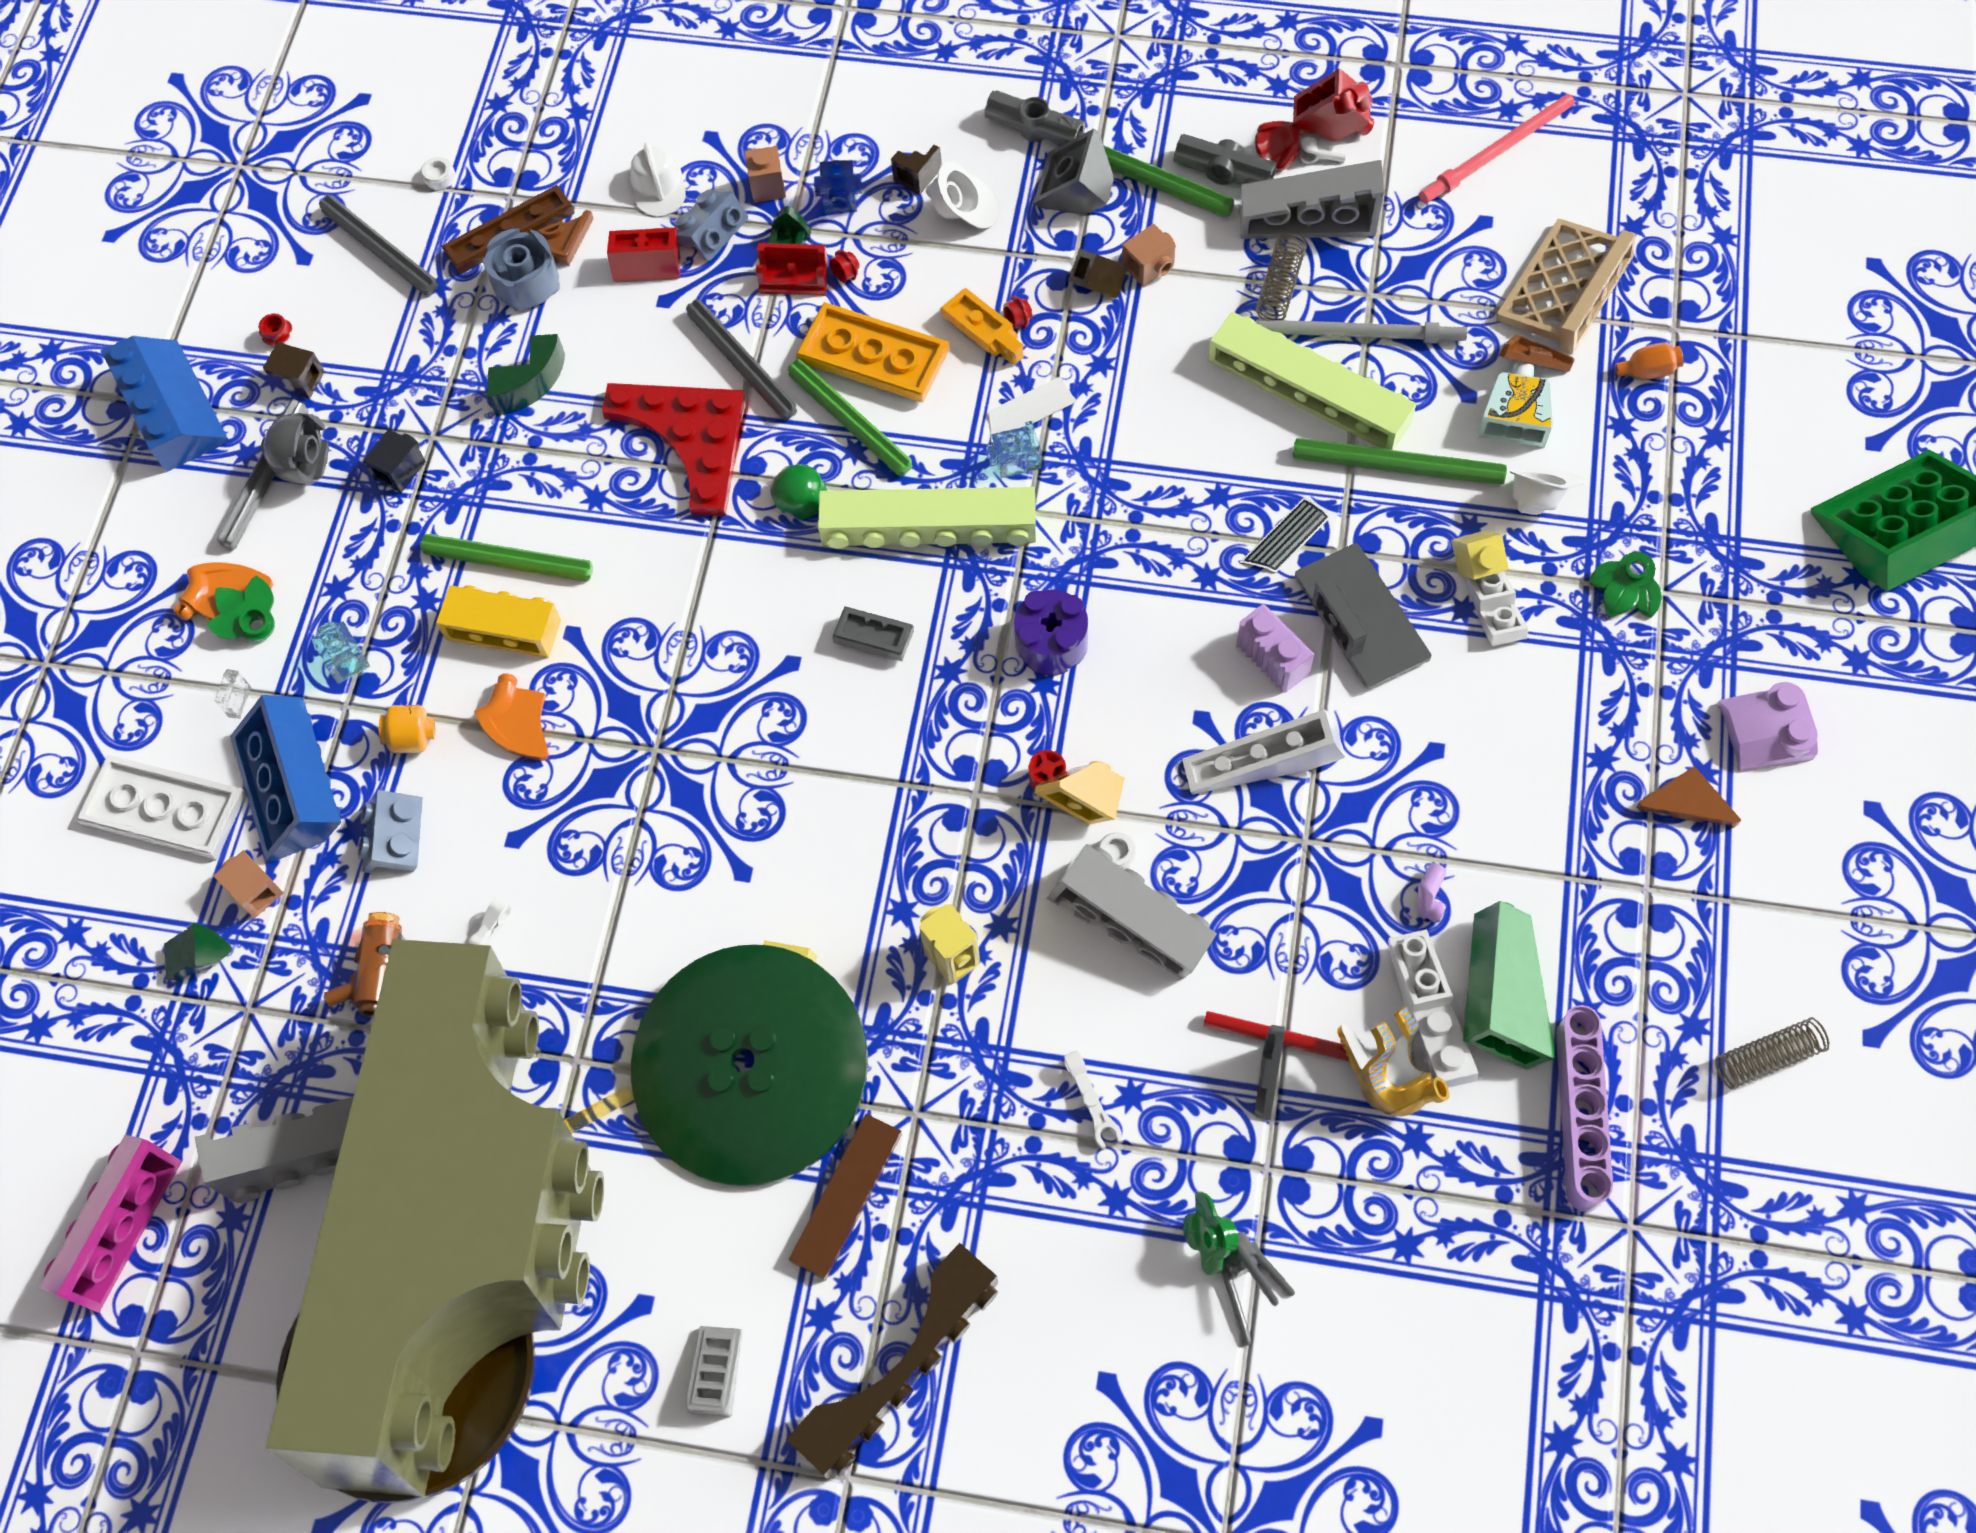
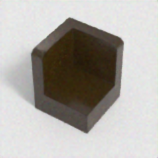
M934 144L925 155L914 151L909 156L898 150L891 158L893 181L921 194L938 174L942 165L940 147Z
M1079 249L1068 282L1117 298L1129 266Z
M279 342L276 343L263 366L266 374L289 380L297 395L308 399L312 397L325 373L314 352Z

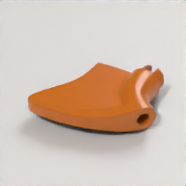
M210 562L194 565L186 571L189 584L178 598L179 603L174 606L173 610L183 620H190L193 614H199L211 620L220 615L215 602V590L217 588H232L245 592L248 583L254 576L263 579L270 589L274 584L266 574L239 564Z
M503 673L498 676L497 684L493 687L488 703L475 710L474 713L483 731L495 744L515 755L544 761L549 757L541 724V714L546 695L538 691L517 688V678L512 674Z

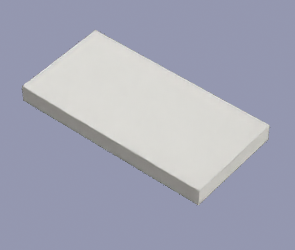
M107 754L76 821L83 826L217 860L247 794L239 787Z

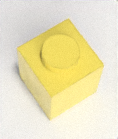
M1485 530L1451 540L1460 576L1475 580L1509 570L1502 534Z

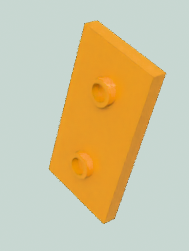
M823 302L796 353V359H801L808 366L923 403L950 347L948 341Z

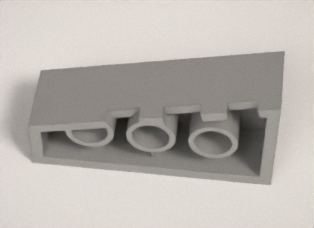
M1375 160L1242 184L1239 202L1241 239L1278 238L1285 233L1296 234L1302 238L1376 236L1384 196L1382 161ZM1287 235V236L1281 237V238H1288V237H1290V238H1298V237H1296V236H1291V235Z
M1086 843L1070 862L1046 899L1057 906L1061 900L1067 902L1074 907V916L1086 923L1089 920L1101 922L1105 925L1108 936L1120 943L1131 944L1132 941L1139 945L1137 948L1139 954L1181 979L1190 975L1217 935L1216 932L1209 928L1210 924L1203 917L1194 913L1188 914L1179 908L1177 901L1168 893L1163 891L1156 892L1145 884V879L1136 871L1129 868L1125 870L1112 861V856L1098 846L1091 847Z
M353 1097L315 1106L312 1109L313 1115L307 1117L302 1113H287L275 1116L272 1125L267 1127L250 1128L249 1123L231 1127L233 1135L212 1140L210 1133L194 1137L203 1183L233 1202L245 1203L259 1198L261 1192L269 1189H287L300 1183L301 1178L313 1174L323 1176L334 1173Z

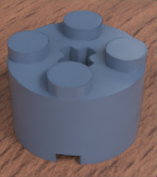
M519 228L503 231L489 241L486 247L485 258L483 257V265L498 299L506 305L512 306L515 311L524 312L530 309V307L543 303L551 295L558 292L560 289L559 272L549 244L543 235L533 230H530L531 233L520 232Z

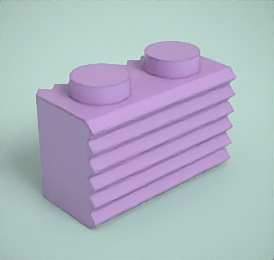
M1265 604L1259 606L1239 622L1236 647H1241V652H1246V657H1251V662H1256V667H1261V672H1266V677H1271V682H1276V687H1281V692H1288L1311 673L1310 670L1312 669L1315 654Z

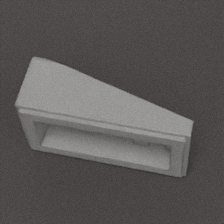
M700 1326L686 1402V1411L689 1413L732 1417L742 1329ZM708 1340H729L731 1342L729 1349L708 1347ZM706 1356L728 1358L727 1365L705 1364ZM704 1373L725 1374L724 1382L703 1381ZM702 1390L722 1391L721 1399L701 1398Z

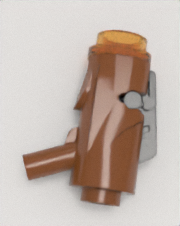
M372 912L368 914V919L362 926L361 940L354 958V962L357 963V971L351 975L349 983L324 992L329 1007L353 998L352 1004L359 1009V1014L374 1017L393 939L405 940V937L402 935V926L399 924V916L388 912Z

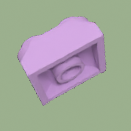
M1779 682L1774 684L1769 690L1718 701L1717 705L1718 708H1721L1736 755L1738 771L1814 760L1817 756V728L1805 693L1799 686L1790 682Z

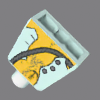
M1519 362L1513 366L1512 373H1499L1481 422L1478 437L1546 447L1553 427L1550 382L1545 378L1533 377L1534 366L1532 364Z

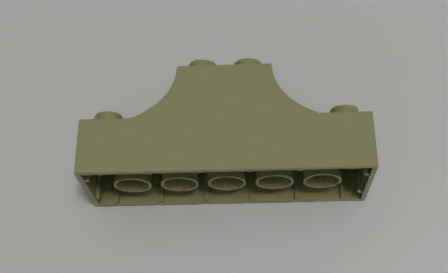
M393 939L266 1444L267 1450L324 1489L425 1497L430 1471L444 1472L452 1457L455 1442V1423L451 1416H442L444 1403L454 1387L480 1359L500 1345L534 1332L561 1331L565 1305H581L587 1293L590 1274L589 1255L587 1252H576L581 1221L597 1222L600 1217L604 1201V1175L602 1171L591 1170L587 1143L585 1141H575L558 1109L544 1108L531 1104L511 1093L517 1058L531 1059L535 1054L539 1037V1019L536 1011L525 1010L521 1003L522 990L519 978L506 975L491 945Z

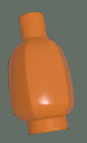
M1657 343L1642 347L1632 354L1630 360L1615 363L1617 377L1632 374L1636 378L1647 380L1669 376L1675 372L1676 368L1683 367V353L1680 346L1672 347L1668 343Z

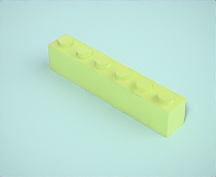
M1232 311L1210 340L1208 361L1378 448L1394 450L1412 423L1416 403L1410 401L1405 395L1394 393L1380 386L1375 380L1367 377L1364 378L1348 370L1343 364L1332 362L1317 354L1313 349L1303 347L1287 339L1283 334L1273 332L1257 324L1249 317H1243Z
M1035 487L820 491L818 529L822 546H830L836 549L847 546L879 548L883 545L916 547L918 545L937 544L949 547L954 544L986 546L991 543H1009L1011 545L1036 543Z

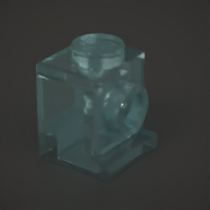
M1032 421L1025 422L1024 427L991 434L992 445L986 446L987 455L991 467L997 465L1000 478L1042 469L1041 448Z
M344 621L338 624L335 622L323 624L317 630L318 635L311 638L323 663L338 684L371 667Z

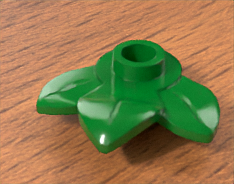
M1631 552L1622 557L1620 561H1608L1596 567L1589 580L1590 585L1599 589H1605L1603 604L1608 617L1621 615L1635 606L1642 615L1650 619L1657 613L1662 600L1661 587L1654 579L1656 572L1655 563L1650 556L1642 552ZM1632 564L1641 565L1643 573L1640 575L1632 573L1630 566Z
M254 576L248 583L245 592L232 588H217L215 590V602L220 615L207 623L209 629L218 637L227 640L244 637L249 641L259 642L270 637L275 629V619L270 612L275 598L269 585L260 577ZM254 621H263L260 629H251V624Z
M1198 1191L1195 1193L1196 1212L1187 1214L1183 1221L1184 1237L1191 1249L1200 1252L1202 1270L1207 1275H1215L1222 1271L1223 1258H1227L1230 1252L1237 1250L1239 1244L1238 1233L1230 1218L1218 1216L1211 1197L1205 1192Z

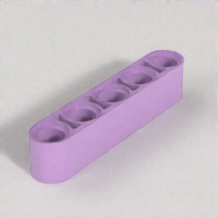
M1579 1005L1569 1009L1557 1026L1556 1044L1566 1194L1568 1201L1574 1208L1583 1212H1591L1599 1208L1611 1195L1613 1175L1601 1020L1595 1010L1588 1006ZM1570 1022H1577L1583 1025L1587 1035L1582 1036L1573 1032ZM1572 1061L1585 1063L1589 1068L1590 1074L1583 1075L1578 1073L1574 1069ZM1582 1100L1587 1102L1591 1106L1593 1114L1585 1115L1579 1112L1575 1101ZM1578 1140H1585L1591 1143L1596 1152L1595 1156H1588L1582 1153L1578 1147ZM1581 1181L1593 1183L1598 1190V1197L1587 1196L1581 1189Z

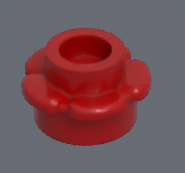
M837 250L835 256L829 260L831 271L839 281L845 283L849 279L855 280L857 278L860 264L852 252Z
M1012 296L1011 301L1003 305L1005 318L1012 323L1013 329L1021 326L1023 329L1027 328L1029 319H1032L1033 314L1030 304L1026 299L1021 300L1017 296Z
M277 313L264 316L258 325L259 335L262 336V341L267 345H276L277 342L285 343L290 338L289 333L293 329L291 322L285 320L282 315Z

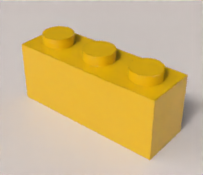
M449 585L436 624L444 638L449 641L549 658L561 618L554 603L541 597L527 599L517 597L506 591L492 593L482 591L471 585L463 587Z

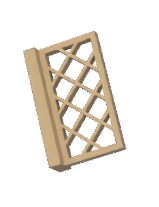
M1558 218L1499 309L1496 321L1561 342L1560 351L1573 355L1633 259L1636 233L1622 230L1619 236H1614ZM1560 232L1575 236L1576 240L1560 245L1557 237ZM1602 244L1608 246V249L1592 255L1588 246ZM1577 249L1582 250L1585 257L1568 262L1564 253ZM1558 256L1561 264L1544 268L1542 264L1543 259ZM1590 266L1593 272L1591 275L1576 279L1573 270ZM1566 272L1569 282L1553 286L1549 277ZM1542 279L1546 288L1529 293L1526 287L1527 284ZM1574 290L1577 298L1561 304L1558 294ZM1551 297L1555 306L1537 310L1534 301ZM1527 304L1531 312L1520 316L1510 313L1513 307ZM1559 314L1562 320L1558 328L1546 325L1542 321L1544 318Z

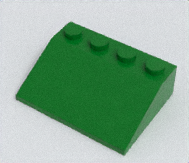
M1929 449L1812 507L1811 515L1862 576L1884 590L1889 591L1976 547V475Z

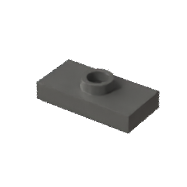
M844 606L832 638L836 644L903 662L914 633V625Z

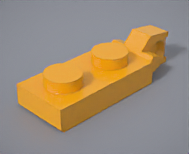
M963 288L940 308L941 316L988 353L994 356L1000 353L1003 358L1013 365H1016L1024 358V345L1017 340L1018 334L1013 330L1012 323L967 288Z

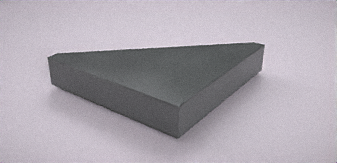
M1271 1024L1267 1031L1262 1052L1254 1114L1256 1118L1271 1119L1285 1026Z

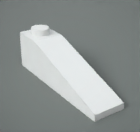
M1323 709L1182 758L1190 792L1194 795L1308 771L1346 757L1336 723L1328 712Z

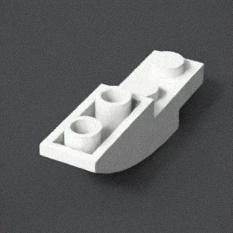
M1422 930L1389 938L1388 944L1404 1006L1408 1008L1412 1017L1420 1025L1414 1038L1423 1063L1427 1062L1433 1078H1442L1448 1088L1476 1082L1479 1072L1468 1044L1463 1041V1032L1452 1006L1453 994L1428 931Z

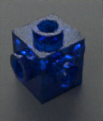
M853 159L819 162L820 176H814V190L816 197H822L824 214L857 212V194H862L861 173L854 172Z

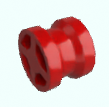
M1042 750L1034 754L1028 765L1029 782L1033 791H1035L1037 785L1047 781V778L1049 780L1066 771V763L1062 755L1052 750Z

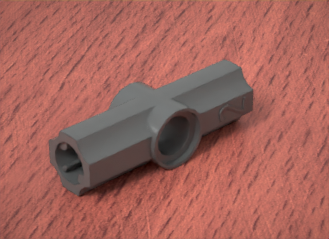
M992 90L984 109L985 118L1020 130L1023 138L1031 142H1039L1046 139L1063 145L1082 135L1085 131V121L1049 109L1048 103L1041 97H1029L1024 100L998 90Z
M1188 134L1180 135L1173 157V162L1206 172L1207 177L1219 185H1229L1232 181L1248 184L1274 178L1277 169V162L1245 153L1243 147L1233 140L1223 139L1216 144Z

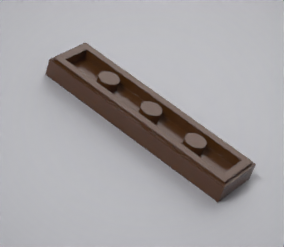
M555 185L441 247L458 274L461 275L483 263V257L485 258L486 247L489 241L499 233L519 228L520 232L531 233L530 230L538 232L541 228L575 214V211L559 186Z
M865 1113L788 1259L790 1263L827 1280L902 1136L901 1130Z

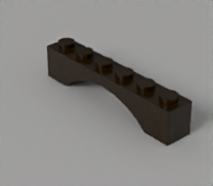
M959 1242L931 1274L930 1298L924 1321L913 1344L901 1361L881 1380L861 1393L838 1402L815 1406L786 1440L828 1480L834 1473L840 1477L854 1462L856 1456L852 1452L863 1440L867 1443L871 1442L885 1425L882 1418L890 1408L894 1406L896 1409H899L909 1399L914 1391L910 1385L921 1373L928 1376L939 1364L943 1357L939 1352L948 1341L951 1340L955 1344L966 1333L971 1325L967 1320L977 1308L984 1311L999 1293L995 1289L999 1284L997 1275Z

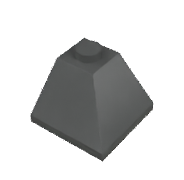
M1095 128L1049 151L1033 204L1040 208L1085 215L1093 210L1103 208L1108 203L1114 176L1100 134Z

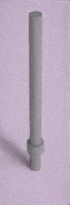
M1258 319L1259 325L1281 334L1423 339V343L1438 344L1439 340H1467V327L1440 326L1439 322H1425L1424 325Z

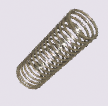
M1285 233L1276 240L1256 307V313L1261 319L1284 320L1287 316L1307 248L1305 240L1296 234ZM1287 235L1296 236L1303 241V243L1295 238H1280ZM1288 239L1299 242L1303 248L1293 242H1279ZM1282 244H1292V245H1295V246L1299 247V248L1301 249V251H1299L1298 249H1296V248H1294V247H1290V246H1280V245H1282ZM1283 248L1293 249L1297 252L1287 251ZM1265 304H1268L1276 308H1280L1281 310L1271 309L1267 307ZM1261 305H1263L1265 308H1267V309L1270 310V311L1283 312V314H1272V313H1269V312L1265 311V310L1261 307ZM1260 309L1268 315L1283 317L1279 319L1267 317L1260 312Z
M1809 1017L1801 1022L1792 1024L1790 1027L1787 1026L1784 1029L1775 1031L1773 1034L1769 1033L1767 1036L1758 1038L1756 1041L1752 1040L1750 1043L1729 1050L1727 1053L1723 1052L1721 1055H1717L1715 1066L1722 1082L1729 1089L1735 1090L1739 1088V1085L1744 1086L1745 1083L1755 1082L1757 1078L1767 1077L1768 1074H1773L1774 1071L1784 1070L1785 1067H1790L1791 1064L1795 1065L1797 1062H1802L1803 1059L1807 1060L1809 1057L1812 1058L1814 1055H1819L1820 1052H1827L1830 1041L1823 1025L1814 1017ZM1810 1020H1814V1021L1817 1022V1024L1821 1027V1029H1822V1031L1824 1032V1035H1825V1037H1826L1827 1048H1826V1042H1825L1824 1036H1823V1034L1821 1033L1820 1029H1819L1813 1022H1811ZM1809 1023L1812 1024V1026L1819 1033L1824 1048L1820 1047L1818 1038L1815 1035L1814 1031L1809 1027ZM1805 1036L1807 1037V1039H1808V1041H1809V1043H1810V1045H1811V1048H1810V1046L1808 1045V1043H1807V1041H1806V1039H1805ZM1774 1037L1777 1038L1778 1044L1774 1041ZM1799 1038L1801 1039V1041H1802V1043H1803V1045H1804V1047H1805V1050H1804V1048L1802 1047V1045H1801V1043H1800V1041H1799ZM1793 1040H1794L1795 1043L1797 1044V1047H1798V1049H1799V1052H1798V1050L1796 1049ZM1787 1042H1788L1789 1045L1791 1046V1049H1792L1794 1055L1792 1054V1052H1791V1050H1790V1048H1789ZM1746 1049L1749 1051L1750 1057L1746 1054ZM1734 1054L1737 1055L1738 1061L1734 1058ZM1718 1058H1720L1721 1069L1727 1082L1724 1080L1718 1066ZM1723 1060L1727 1064L1728 1071L1731 1077L1733 1078L1735 1085L1730 1081L1725 1072Z

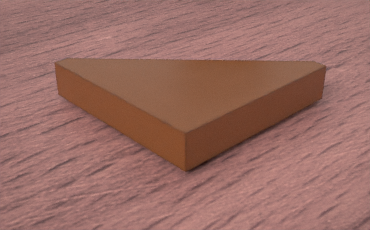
M585 210L578 218L565 223L561 220L538 230L547 240L556 263L570 266L594 219L591 211Z
M1519 334L1508 340L1503 345L1499 354L1503 358L1570 372L1575 358Z
M1695 766L1641 800L1636 806L1640 812L1645 810L1670 814L1673 818L1726 824L1730 828H1735L1742 821Z

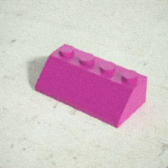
M124 1135L120 1144L112 1149L108 1157V1165L100 1180L90 1188L87 1195V1203L78 1219L69 1226L65 1235V1242L57 1257L52 1259L47 1265L44 1272V1280L39 1288L100 1313L182 1161L148 1140Z

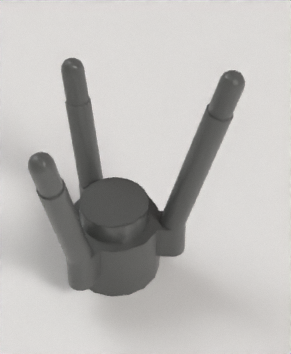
M1239 1232L1238 1248L1236 1251L1230 1252L1227 1258H1223V1268L1220 1273L1224 1279L1243 1343L1249 1346L1251 1344V1337L1231 1272L1234 1271L1237 1277L1249 1272L1273 1306H1277L1279 1300L1257 1268L1258 1264L1288 1296H1294L1295 1290L1262 1254L1256 1242H1250L1245 1232Z

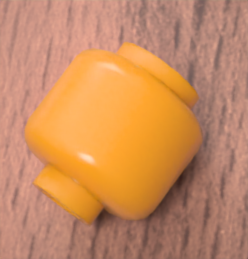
M420 705L390 706L386 714L379 717L380 744H386L388 750L392 753H422L427 748L428 740H435V719L427 718L425 708Z

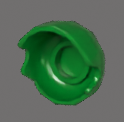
M796 464L784 467L774 477L770 494L774 504L782 513L789 512L802 520L819 513L820 491L828 490L817 470L805 464Z

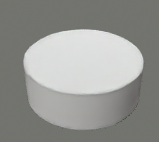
M434 157L427 160L420 170L425 185L432 190L446 189L453 184L456 178L452 163L444 157Z
M1112 832L1100 840L1098 847L1107 851L1112 856L1114 863L1124 870L1133 865L1136 857V846L1131 837L1121 832Z

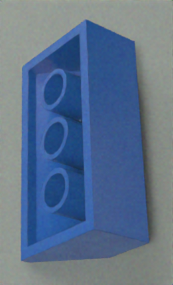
M132 335L101 350L149 450L165 472L230 442L178 341Z
M261 695L230 735L265 860L266 862H274L324 843L340 825L341 814L333 797L331 780L326 774L321 757V747L316 741L312 728V718L307 712L303 697Z

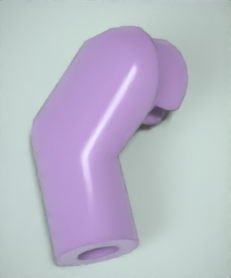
M1436 863L1428 866L1418 885V913L1424 920L1428 918L1434 923L1440 922L1446 909L1444 903L1434 900L1446 876L1445 868Z

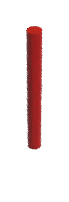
M1206 1011L1203 1024L1205 1027L1265 1041L1268 1028L1271 1027L1211 1011ZM1285 1030L1283 1046L1349 1062V1057L1346 1055V1050L1343 1049L1342 1043Z

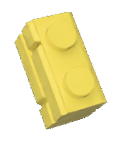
M945 904L941 908L935 906L922 916L919 930L924 954L935 967L938 966V971L949 984H955L979 966L980 956L977 934L966 921H962V916L952 904Z

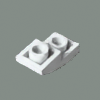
M1499 572L1475 580L1468 578L1467 582L1474 606L1491 646L1527 639L1528 626L1515 604L1516 592L1505 572Z

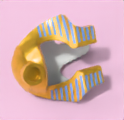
M1407 1007L1393 1014L1403 1032V1035L1397 1042L1386 1022H1382L1370 1030L1378 1050L1375 1056L1368 1053V1050L1364 1048V1045L1352 1033L1350 1027L1346 1024L1340 1025L1337 1028V1035L1343 1044V1049L1346 1050V1055L1349 1057V1062L1356 1074L1363 1096L1372 1107L1389 1116L1403 1117L1419 1111L1425 1104L1430 1102L1442 1103L1449 1099V1089L1442 1078L1436 1077L1432 1079L1430 1072H1423L1416 1067L1413 1044L1420 1025L1412 1017Z

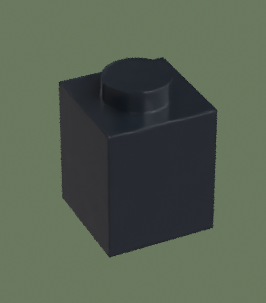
M390 429L384 433L363 459L373 479L400 493L404 491L426 463L419 449L420 444L409 434L403 433L400 435Z

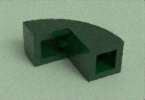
M558 334L530 336V364L488 367L487 398L496 416L513 413L532 405L553 387L561 374L565 361V351Z

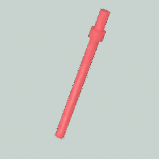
M1564 95L1455 169H1447L1438 175L1434 183L1419 192L1420 200L1427 204L1443 192L1449 193L1457 188L1461 180L1572 107L1575 103L1572 95Z

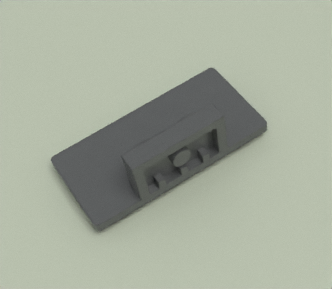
M1358 543L1349 545L1295 571V579L1367 689L1379 686L1431 660V652Z

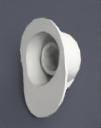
M644 142L643 149L633 156L629 171V182L634 201L638 208L646 215L653 217L668 216L682 206L686 197L680 166L676 159L671 157L669 152L660 147H651L648 142Z
M948 161L942 164L938 171V177L925 190L926 195L931 198L935 210L944 218H962L975 227L988 228L995 223L998 217V205L990 188L956 162Z
M1554 469L1510 470L1509 472L1515 475L1513 498L1518 501V510L1521 513L1532 515L1541 514L1545 510H1555L1568 488L1581 486L1585 483V479L1581 476Z

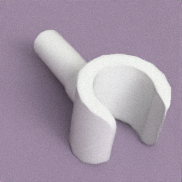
M1304 137L1301 140L1302 147H1300L1299 155L1304 164H1312L1318 159L1345 162L1346 154L1319 149L1317 141L1313 137Z

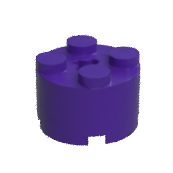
M1060 590L1031 591L1025 596L1014 617L1016 652L1027 663V667L1036 673L1053 676L1068 672V668L1076 663L1079 664L1084 659L1088 649V615L1081 598Z

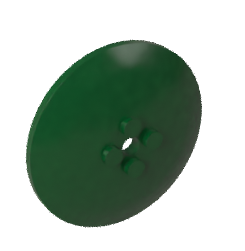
M757 944L738 945L711 952L694 960L670 978L656 994L642 1017L634 1040L631 1057V1085L635 1105L641 1121L652 1140L660 1150L683 1169L709 1181L732 1186H760L775 1183L806 1170L823 1158L840 1141L851 1125L864 1095L868 1073V1047L864 1027L853 1001L840 983L823 967L797 952L781 947ZM744 1050H750L754 1055L752 1068L746 1072H738L735 1068L736 1056Z

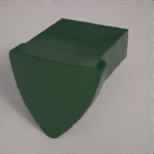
M785 206L774 217L768 243L806 244V240L811 236V230L807 222L796 210L790 206Z
M192 923L187 926L186 930L164 943L166 979L181 981L197 970L217 963L232 951V947L213 930L203 925Z

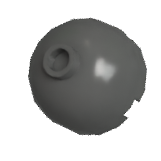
M305 413L288 414L275 420L267 430L261 442V451L269 468L279 478L297 484L312 485L315 483L312 481L314 478H321L328 462L329 445L328 441H322L320 431H326L318 416Z

